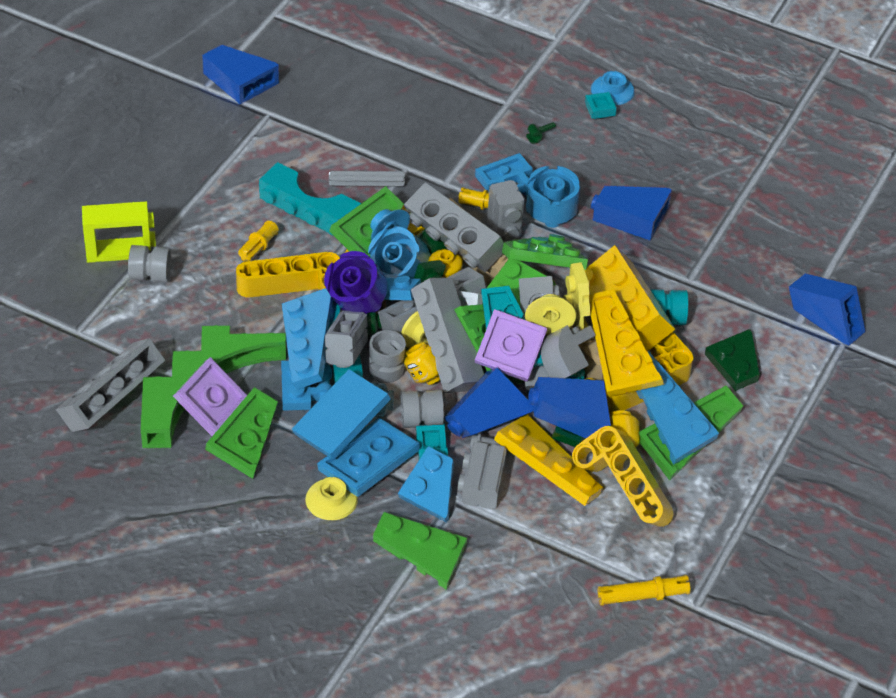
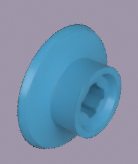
M617 71L606 72L591 85L592 94L609 92L615 105L629 102L635 94L632 83L626 79L625 75Z
M389 209L377 213L370 225L373 230L371 241L377 233L386 228L403 227L407 229L410 223L409 213L405 210L390 211Z

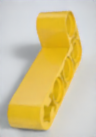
M320 252L242 262L236 267L237 292L243 297H258L315 289L322 290L326 288L324 277L328 266L332 262L335 263L340 257L333 252Z
M672 332L651 348L650 353L679 386L686 383L690 378L693 354L678 336ZM606 391L609 414L618 410L625 411L644 402L643 399L639 398L636 391L608 397Z
M604 426L574 448L572 459L576 466L591 472H598L609 466L637 514L644 522L658 527H664L671 522L673 518L671 504L625 432L611 426ZM613 435H615V444L612 447H610L609 440ZM592 451V461L587 464V455ZM630 458V466L624 471V461ZM644 481L645 489L641 494H638V486Z

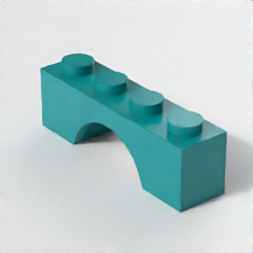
M279 162L259 179L260 199L306 221L310 225L328 232L330 235H332L329 232L332 224L362 204L344 194L330 198H316L305 194L299 188V172Z

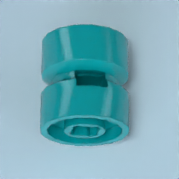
M650 289L672 325H686L688 318L687 290H671L669 294H666L662 289Z

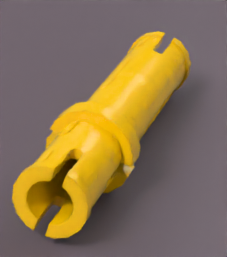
M687 575L664 579L656 576L653 577V580L598 586V599L601 598L599 604L604 606L606 604L656 598L657 601L664 600L663 598L667 596L690 594V582H687L689 578Z

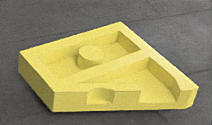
M582 262L570 265V274L565 279L567 295H564L563 299L567 300L575 309L576 319L574 325L582 330L588 327L584 316H590L589 281Z

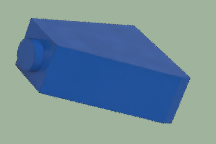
M220 45L202 55L203 74L239 104L279 84V65L276 62L225 45Z
M604 186L599 195L595 194L592 200L591 209L594 210L592 221L651 241L669 209L672 189Z
M806 273L789 286L793 309L843 344L849 346L865 333L857 286Z
M496 367L488 370L444 416V419L448 422L447 427L453 434L464 438L533 412V405L529 404V400Z
M538 377L534 388L529 390L528 400L529 404L533 405L534 417L584 438H588L604 426H611L605 384L602 380Z

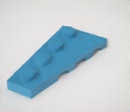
M326 288L282 303L291 378L296 390L323 381L326 362L325 334L329 330V321L333 318L334 311L332 308L334 299Z
M647 351L657 372L662 377L664 385L637 390L636 392L639 398L643 399L650 420H654L659 430L658 435L663 445L666 444L670 452L669 457L674 465L716 440L719 432L654 356Z

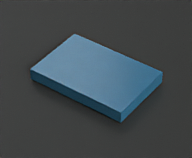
M349 369L292 428V431L296 436L334 460L391 399L388 393Z
M379 417L360 431L334 460L326 456L318 462V471L327 477L341 479L346 485V490L359 497L416 454L420 449L419 442Z

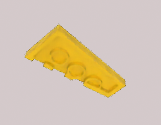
M611 289L589 294L590 315L608 397L664 385L662 377L657 372L649 353L646 351L636 329H634L630 322L629 316L615 290Z
M525 414L497 432L494 441L501 446H505L508 451L584 506L600 495L603 487L585 469L576 466L572 457L528 414Z

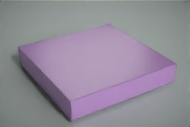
M494 309L476 355L475 363L490 369L497 367L504 374L528 382L547 333V328Z
M211 357L173 395L211 436L215 434L247 396Z

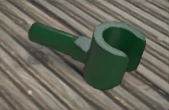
M554 122L540 127L530 124L528 126L530 133L526 134V138L531 144H537L543 138L542 133L555 128L556 125Z

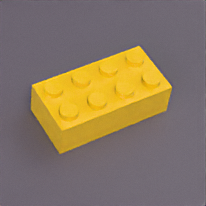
M616 245L584 270L589 281V294L611 289L615 290L646 351H649L675 330L632 261Z

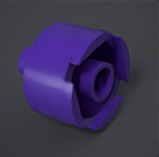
M360 251L343 253L340 255V259L335 263L332 262L325 272V287L343 311L364 312L367 314L369 312H376L381 308L382 301L387 293V280L377 264L367 254Z

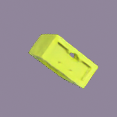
M147 201L82 206L87 263L128 260L131 245L148 246L149 250H151V247L156 246L155 231L149 230V228H154L153 212H148ZM142 226L143 237L96 239L95 229Z

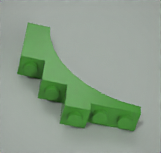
M202 326L201 351H173L172 377H143L141 412L142 448L172 447L175 427L182 412L185 410L173 395L208 358L211 357L226 374L261 362L286 360V333L230 334V326Z

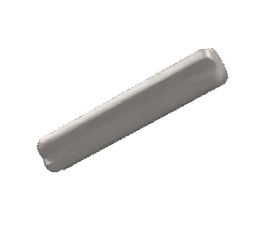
M329 171L330 186L402 187L405 184V174L403 171Z

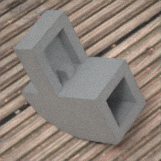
M567 325L549 334L544 339L541 347V358L550 378H566L589 365L578 345L595 336L591 325L582 330L578 326L569 329Z

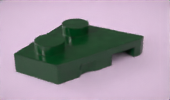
M750 329L706 347V357L735 391L758 382L760 374L752 331Z

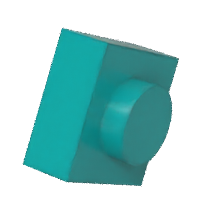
M609 92L585 95V105L592 119L616 116V106Z

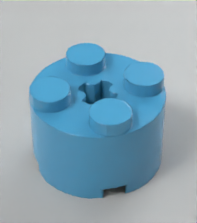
M549 166L536 169L529 177L526 211L534 219L545 223L550 228H556L561 223L571 220L578 210L580 185L577 175L571 170L557 166V169H549Z
M403 227L381 230L372 239L368 249L370 258L377 264L386 278L409 276L410 279H414L418 263L428 262L431 256L426 244Z

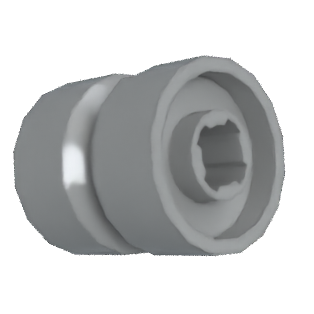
M131 245L128 259L129 279L146 280L150 276L152 281H169L171 271L170 247L155 246L151 251L148 246Z
M382 330L375 333L369 342V372L374 379L380 382L390 383L397 381L405 372V339L401 334L392 330Z
M425 390L422 396L417 391L401 392L402 427L416 428L421 422H424L425 425H443L442 391Z

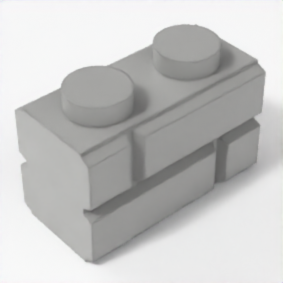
M511 180L491 184L489 187L487 225L501 237L503 242L519 239L522 231L524 198L521 192L518 191L519 189L515 181Z
M342 311L339 313L325 334L327 363L340 368H347L354 364L368 341L366 329L367 314L352 311Z
M474 442L472 443L471 453L465 452L462 469L467 471L466 475L460 474L457 490L462 492V502L464 505H480L483 508L489 509L497 507L506 462L507 449L505 446H489L486 443Z

